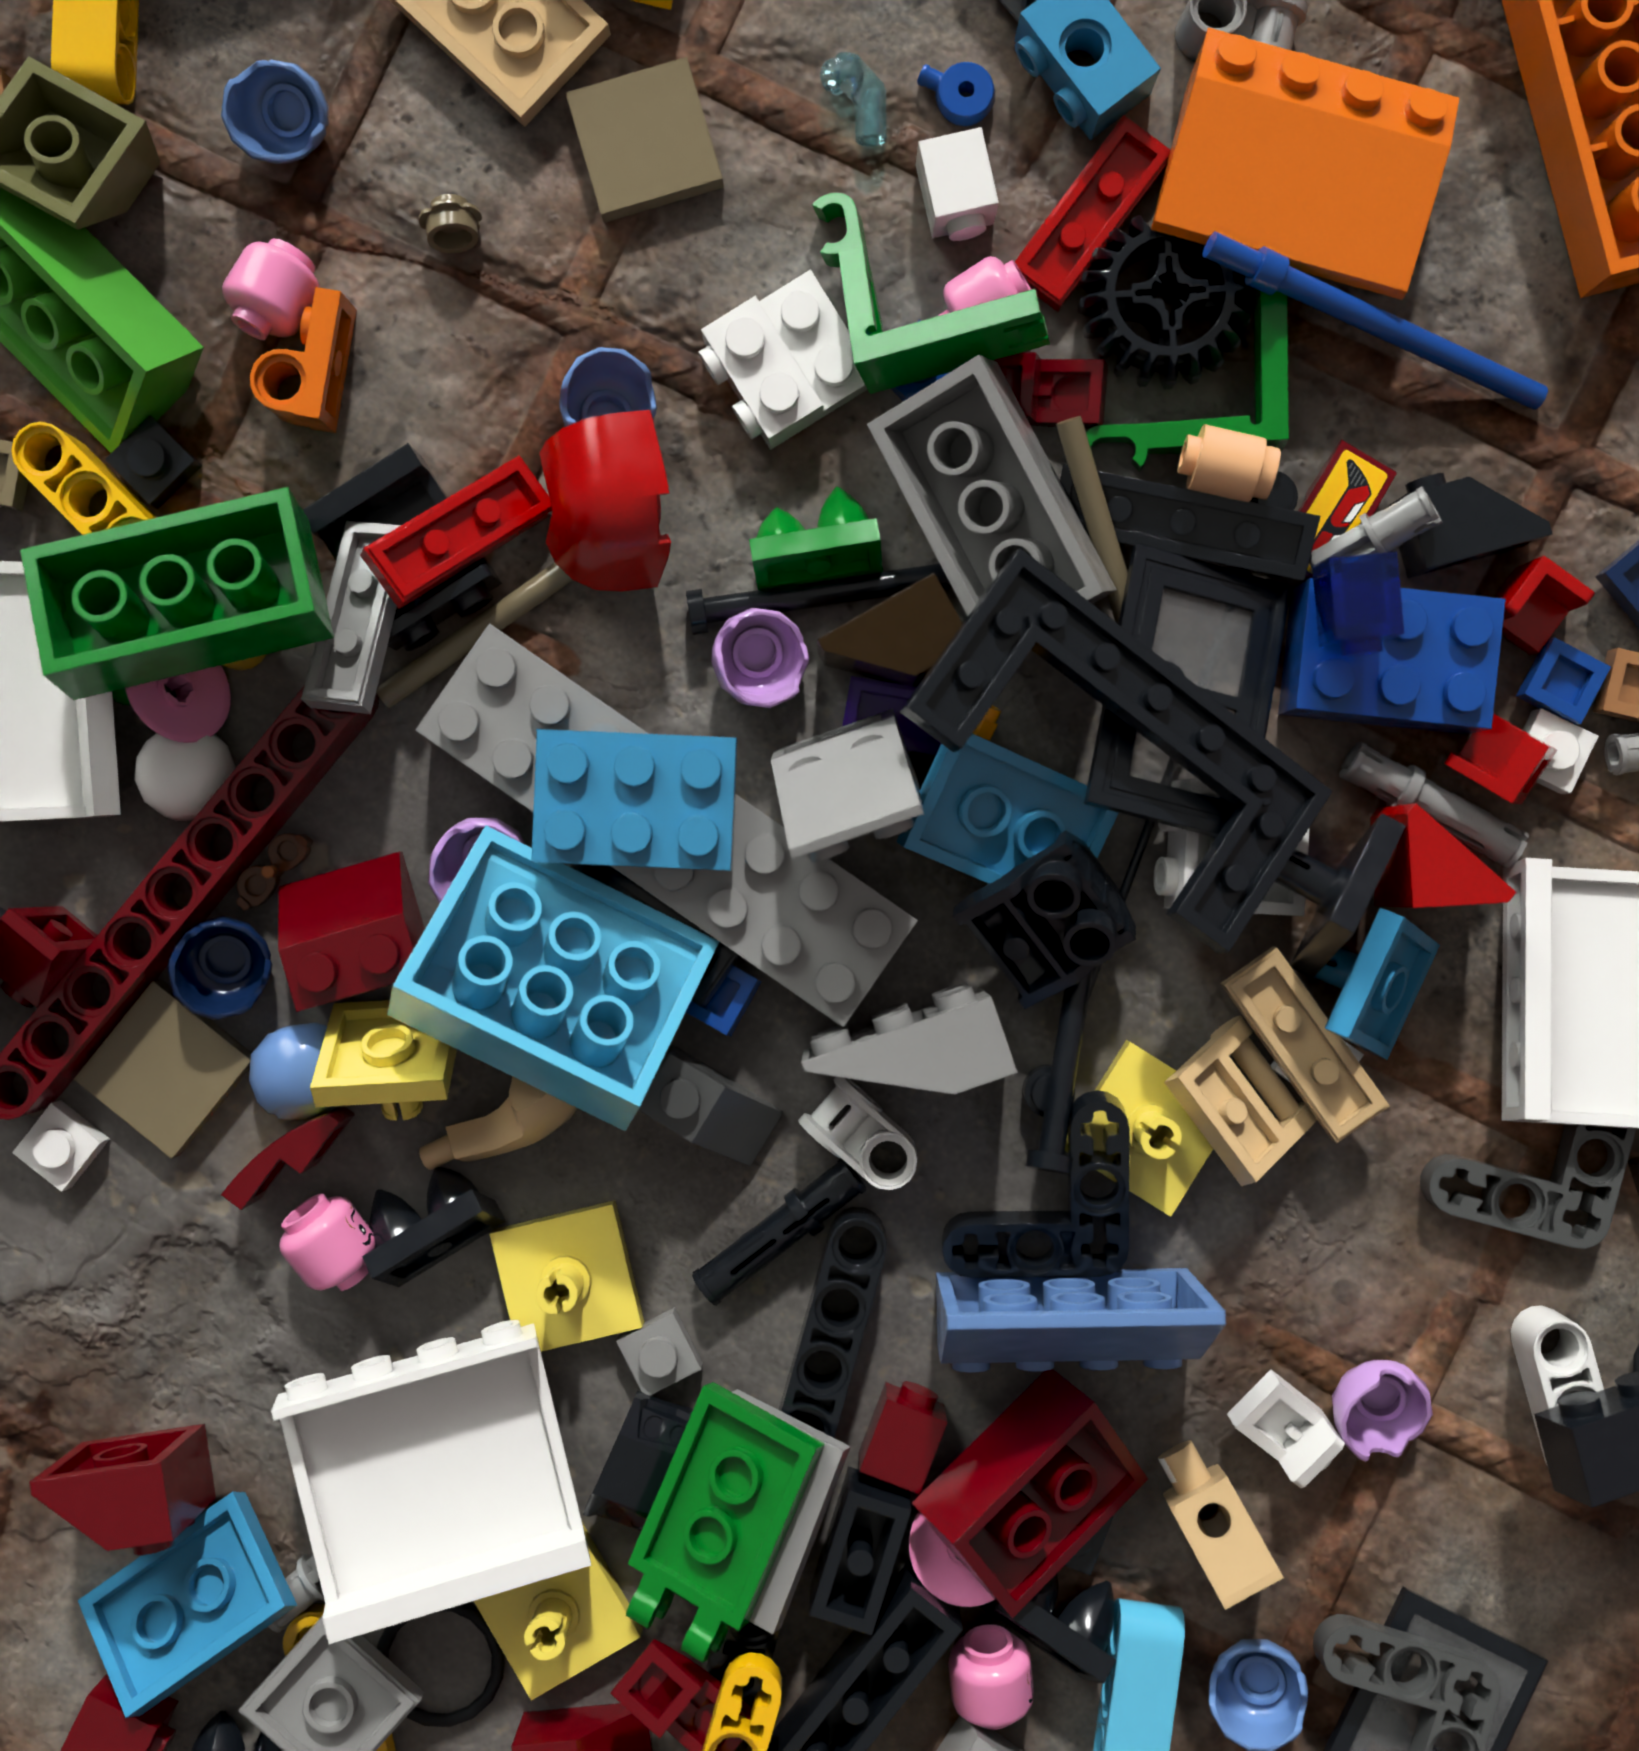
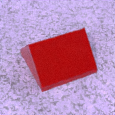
M1417 803L1380 807L1370 816V827L1381 813L1406 825L1374 891L1375 906L1424 908L1508 903L1517 893Z

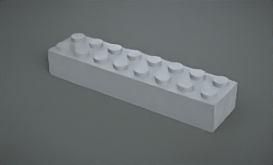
M490 623L415 730L532 812L534 809L537 729L649 734ZM736 794L732 871L611 866L843 1028L918 921L829 858L813 862L809 854L792 859L784 827Z

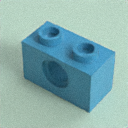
M1036 0L1020 13L1014 40L1016 43L1015 51L1019 61L1033 77L1041 75L1054 92V103L1061 117L1073 128L1079 125L1090 141L1151 95L1161 68L1109 0ZM1074 50L1085 51L1095 59L1096 63L1088 67L1078 66L1069 60L1067 53Z

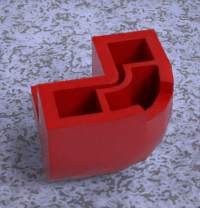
M651 411L610 413L585 418L562 428L546 440L539 453L553 511L545 542L554 562L572 580L594 590L623 592L658 587L671 548L669 535H661L659 530L661 520L660 496L670 493Z

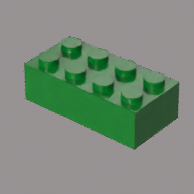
M288 487L20 550L43 676L72 700L334 638L309 519Z

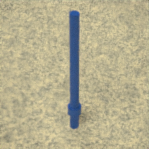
M1216 231L1211 234L1206 242L1203 257L1244 275L1245 284L1268 295H1272L1276 291L1285 294L1532 410L1538 409L1546 399L1548 393L1547 386L1289 266L1290 261L1288 257L1263 246L1257 251Z

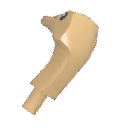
M512 1076L509 1097L498 1109L484 1117L446 1126L447 1135L420 1147L419 1155L424 1166L432 1170L454 1159L471 1162L511 1152L547 1137L567 1122L578 1108Z

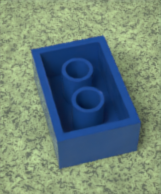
M1313 578L1306 580L1291 590L1278 715L1465 735L1492 729L1506 599Z

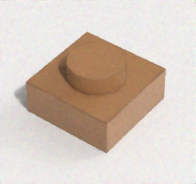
M1622 648L1607 650L1605 664L1611 666V669L1597 693L1593 712L1639 723V652Z

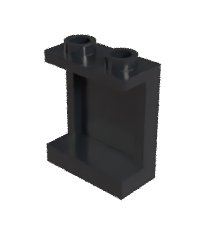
M407 443L304 508L303 511L309 519L312 534L324 541L334 559L337 560L346 521L403 525L448 497L422 456ZM486 557L476 561L400 609L397 607L388 647L396 651L403 646L406 651L415 650L435 638L439 634L436 625L458 612L460 617H466L486 606L493 599L490 591L502 584Z

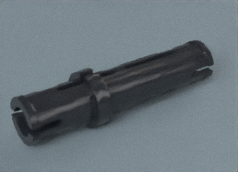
M840 1158L837 1161L838 1163L803 1190L799 1191L793 1188L784 1195L786 1203L751 1230L740 1236L738 1240L703 1267L697 1268L692 1272V1277L702 1294L709 1302L717 1306L722 1302L723 1298L758 1271L769 1265L771 1261L809 1233L812 1236H816L825 1228L823 1221L857 1195L867 1190L857 1172Z

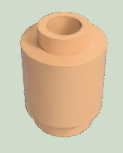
M1204 424L1198 436L1189 434L1186 436L1179 458L1177 473L1187 475L1186 488L1188 490L1247 503L1250 502L1252 497L1267 500L1276 479L1281 451L1280 448L1267 446L1266 438Z

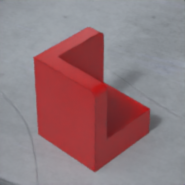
M1545 555L1515 568L1494 597L1506 599L1502 635L1529 655L1539 653L1568 612L1587 605L1595 595V592Z
M1493 713L1492 729L1472 733L1459 754L1451 752L1444 764L1510 803L1522 805L1557 752V749Z

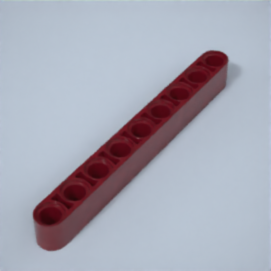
M304 686L1 1051L0 1119L11 1120L47 1109L51 1103L58 1099L151 982L155 981L168 966L173 950L182 936L192 929L195 924L206 920L238 881L241 873L254 862L373 718L379 707V696L377 693L371 714L345 711L338 713L336 710L310 708L301 700ZM309 728L315 738V749L309 758L299 762L294 757L291 749L292 740L299 731ZM267 777L274 788V799L270 806L260 811L253 804L251 797L252 789L257 781ZM221 826L226 827L233 838V848L230 854L223 860L216 856L212 848V837ZM181 875L186 877L192 888V898L184 908L179 907L172 896V886ZM139 925L144 926L151 937V947L144 957L135 951L132 944V934ZM98 974L104 976L110 987V997L105 1005L98 1003L92 992V982ZM57 1023L65 1028L69 1036V1047L65 1054L58 1051L53 1044L52 1032ZM16 1073L22 1075L28 1085V1096L25 1102L17 1098L12 1088L13 1077Z

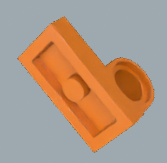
M315 287L312 307L306 306L301 317L300 338L302 344L305 345L304 352L273 349L262 354L253 364L250 372V387L255 398L282 421L293 425L309 427L312 430L336 433L357 309L341 291ZM292 375H300L301 385L298 392L287 400H279L278 389L283 380Z

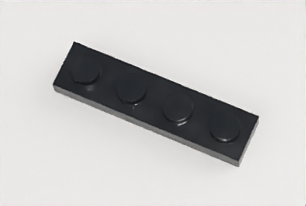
M1063 464L1060 482L1089 536L1069 467ZM1098 471L1118 542L1134 546L1141 544L1182 556L1305 580L1320 520L1319 515L1254 502L1247 503L1185 488Z

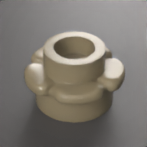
M456 194L437 196L431 201L430 209L425 208L420 212L419 225L422 229H426L427 242L433 249L444 253H461L473 248L478 242V231L481 228L479 222L482 220V214L478 207L468 203L464 197Z

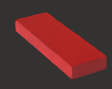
M1123 115L1015 260L1031 290L1035 289L1038 298L1057 312H1059L1080 284L1084 272L1091 269L1090 258L1094 250L1108 246L1106 240L1109 233L1113 229H1121L1167 166L1170 149L1125 115Z
M519 455L363 548L360 556L398 609L551 516L553 511L550 498Z

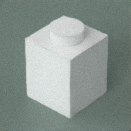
M982 127L918 141L916 170L932 239L948 235L952 241H962L984 233L987 229L986 226L994 224L999 201Z

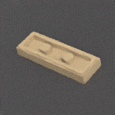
M1272 946L1220 983L1332 1141L1335 1143L1340 1142L1390 1107L1343 1039L1325 1029L1329 1019L1277 947Z

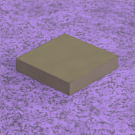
M687 57L565 93L604 223L724 188L722 174Z
M161 979L151 982L76 1075L74 1080L173 1159L183 1153L250 1070L252 1052L210 1018L190 1013L173 995L172 987Z

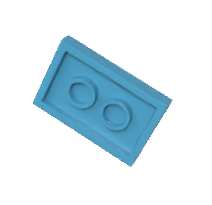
M537 729L531 862L732 871L738 739L736 737Z
M972 733L962 749L955 753L943 744L940 745L920 789L924 814L913 817L914 826L900 833L896 842L904 848L990 884L1032 856L1053 845L1060 833L1065 830L1083 840L1095 857L1098 858L1119 813L1084 804L1087 785Z
M232 1491L201 1513L195 1519V1523L187 1527L174 1540L173 1546L157 1553L141 1555L77 1600L125 1718L143 1715L298 1606L246 1492Z

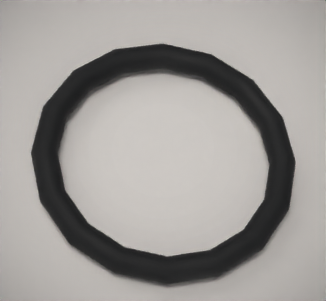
M467 1603L442 1611L453 1612L471 1620L484 1634L492 1654L491 1675L483 1693L467 1707L451 1713H433L415 1707L406 1718L423 1726L452 1727L474 1719L493 1701L504 1678V1653L478 1608ZM408 1621L385 1627L377 1649L388 1659L389 1649L397 1632Z

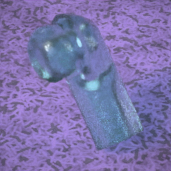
M839 52L835 58L826 60L820 72L823 87L826 91H830L836 96L845 93L855 104L856 143L862 146L884 144L887 141L886 89L884 83L857 54Z

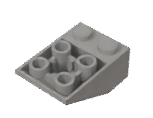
M893 709L773 751L771 765L788 848L792 859L809 854L813 862L834 857L849 849L847 841L849 839L872 831L875 839L895 836L914 826L913 817L924 814L918 778Z
M967 982L933 993L931 996L935 1005L911 1012L907 1003L879 1011L871 1015L874 1026L851 1034L847 1024L844 1028L839 1025L811 1036V1047L803 1050L801 1061L804 1072L954 1095L1018 1073L992 997L983 989L973 991L972 986H968Z

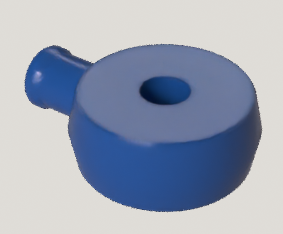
M973 62L956 63L944 73L925 64L917 80L919 86L935 91L936 102L941 114L947 121L957 126H972L979 123L988 115L995 102V87L990 74L982 66ZM968 92L971 96L963 97L960 93Z

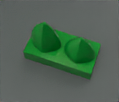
M837 486L828 496L821 509L817 528L806 530L795 517L776 507L761 524L756 538L749 539L758 590L883 572L881 539L877 518L869 519L860 503L849 493Z

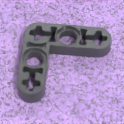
M1564 1125L1550 1180L1458 1155L1443 1154L1434 1157L1425 1165L1420 1176V1188L1423 1196L1431 1205L1450 1215L1572 1248L1587 1249L1600 1243L1608 1233L1636 1129L1614 1127L1611 1134L1591 1126ZM1599 1139L1606 1147L1607 1161L1599 1171L1591 1174L1584 1173L1578 1165L1577 1153L1581 1145L1586 1141ZM1456 1168H1458L1457 1175L1459 1178L1470 1184L1483 1187L1481 1199L1457 1191L1452 1193L1450 1201H1448V1192L1439 1188V1182L1442 1176L1447 1178L1453 1177ZM1572 1178L1586 1185L1598 1187L1596 1195L1584 1190L1581 1192L1570 1187ZM1523 1184L1530 1196L1529 1206L1521 1216L1506 1218L1501 1213L1499 1197L1508 1186ZM1579 1207L1580 1210L1588 1214V1221L1586 1225L1575 1224L1572 1229L1570 1224L1563 1221V1215L1566 1210L1576 1211Z
M1336 1614L1327 1617L1319 1624L1313 1637V1649L1316 1658L1333 1678L1348 1685L1422 1706L1409 1751H1433L1437 1738L1447 1732L1461 1734V1751L1485 1750L1499 1703L1501 1687L1496 1674L1478 1656L1464 1649L1351 1615ZM1351 1637L1362 1650L1373 1654V1662L1371 1664L1364 1656L1351 1652L1345 1653L1341 1660L1333 1649L1336 1643L1341 1645L1347 1644ZM1406 1651L1419 1653L1421 1668L1417 1676L1407 1682L1393 1680L1391 1667L1394 1659ZM1470 1675H1472L1477 1680L1475 1689L1465 1688L1462 1694H1459L1454 1689L1457 1680L1468 1681ZM1446 1710H1450V1711L1453 1712L1455 1715H1453V1714H1451V1713H1449V1712H1446ZM1460 1710L1468 1717L1467 1722L1457 1717Z

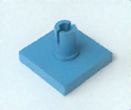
M1379 908L1359 954L1340 948L1329 960L1337 964V966L1332 967L1326 964L1314 977L1342 989L1325 1029L1365 1051L1388 1060L1440 944L1405 917Z

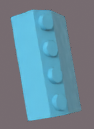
M485 825L393 984L387 1015L626 1131L641 1106L719 941L563 863L531 862V847Z

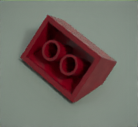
M1051 1369L1044 1371L912 1502V1505L942 1542L1013 1619L1148 1480V1477L1096 1403Z

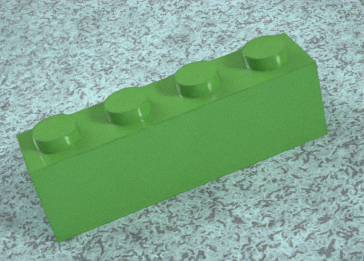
M0 187V342L112 453L149 415L158 420L188 390L204 347L86 228L77 230Z

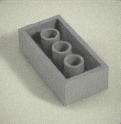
M977 355L867 424L967 616L971 613L1010 556L1019 548L1023 549L1092 604L1117 590L998 362Z

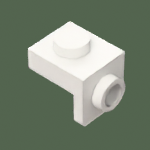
M1271 1369L1227 1413L1235 1428L1279 1461L1289 1479L1299 1488H1304L1319 1472L1326 1469L1345 1445L1322 1409Z

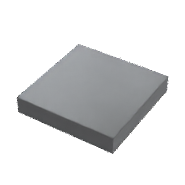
M322 1615L246 1699L238 1711L282 1751H376L421 1701L425 1692L362 1635L328 1644Z

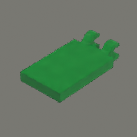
M714 1382L704 1385L629 1559L628 1565L644 1575L631 1599L626 1616L648 1629L651 1627L655 1616L661 1620L665 1617L673 1601L674 1594L698 1608L695 1618L683 1640L681 1650L702 1663L707 1660L710 1650L717 1653L726 1638L729 1626L739 1631L749 1623L825 1444Z

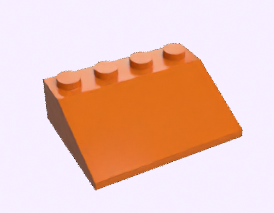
M1208 27L1186 86L1151 230L1206 245L1211 234L1216 231L1257 251L1263 246L1289 258V266L1304 273L1403 300L1410 285L1450 152L1460 98L1438 92L1434 89L1423 88L1377 75L1370 71L1359 70L1305 53L1291 51Z

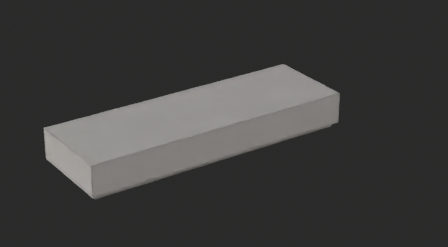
M346 521L326 599L334 638L315 643L301 698L310 708L371 714L397 606L363 561L360 554L364 547L401 525Z

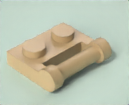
M1239 1015L1215 1030L1210 1036L1211 1039L1164 1083L1241 1186L1256 1183L1314 1125L1317 1119L1305 1102L1298 1103L1276 1072L1271 1069L1270 1064L1249 1038L1253 1031L1242 1016ZM1229 1055H1231L1234 1058V1060L1246 1074L1248 1079L1251 1081V1083L1254 1085V1087L1257 1089V1091L1260 1093V1095L1263 1097V1099L1266 1101V1103L1278 1117L1277 1119L1273 1116L1271 1111L1268 1109V1107L1265 1105V1103L1262 1101V1099L1259 1097V1095L1256 1093V1091L1253 1089V1087L1250 1085V1083L1247 1081V1079L1244 1077V1075L1241 1073V1071L1238 1069V1067Z

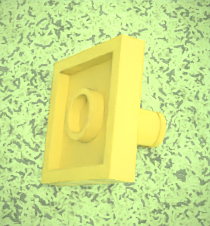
M390 1000L334 1003L310 1086L315 1107L381 1104L384 1117L388 1120L397 1121L398 1111L396 1103H399L403 1120L414 1118L421 1112L423 1101L447 1100L457 1049L388 1016Z
M1126 1040L1095 1091L1109 1092L1117 1097L1124 1106L1130 1128L1129 1191L1171 1217L1213 1148L1164 1083L1176 1070ZM1105 1111L1093 1112L1092 1122L1082 1123L1089 1125L1091 1129L1093 1151L1106 1152L1103 1144V1129L1105 1125L1112 1122L1108 1121ZM1067 1134L1066 1145H1065V1151H1066L1067 1153H1068V1134ZM1096 1170L1112 1181H1117L1112 1173L1106 1170Z
M615 1200L496 1228L489 1234L510 1320H519L521 1327L534 1323L541 1352L643 1327L644 1317Z
M584 1524L591 1566L474 1601L531 1701L636 1641L642 1635L643 1626L626 1616L629 1602Z

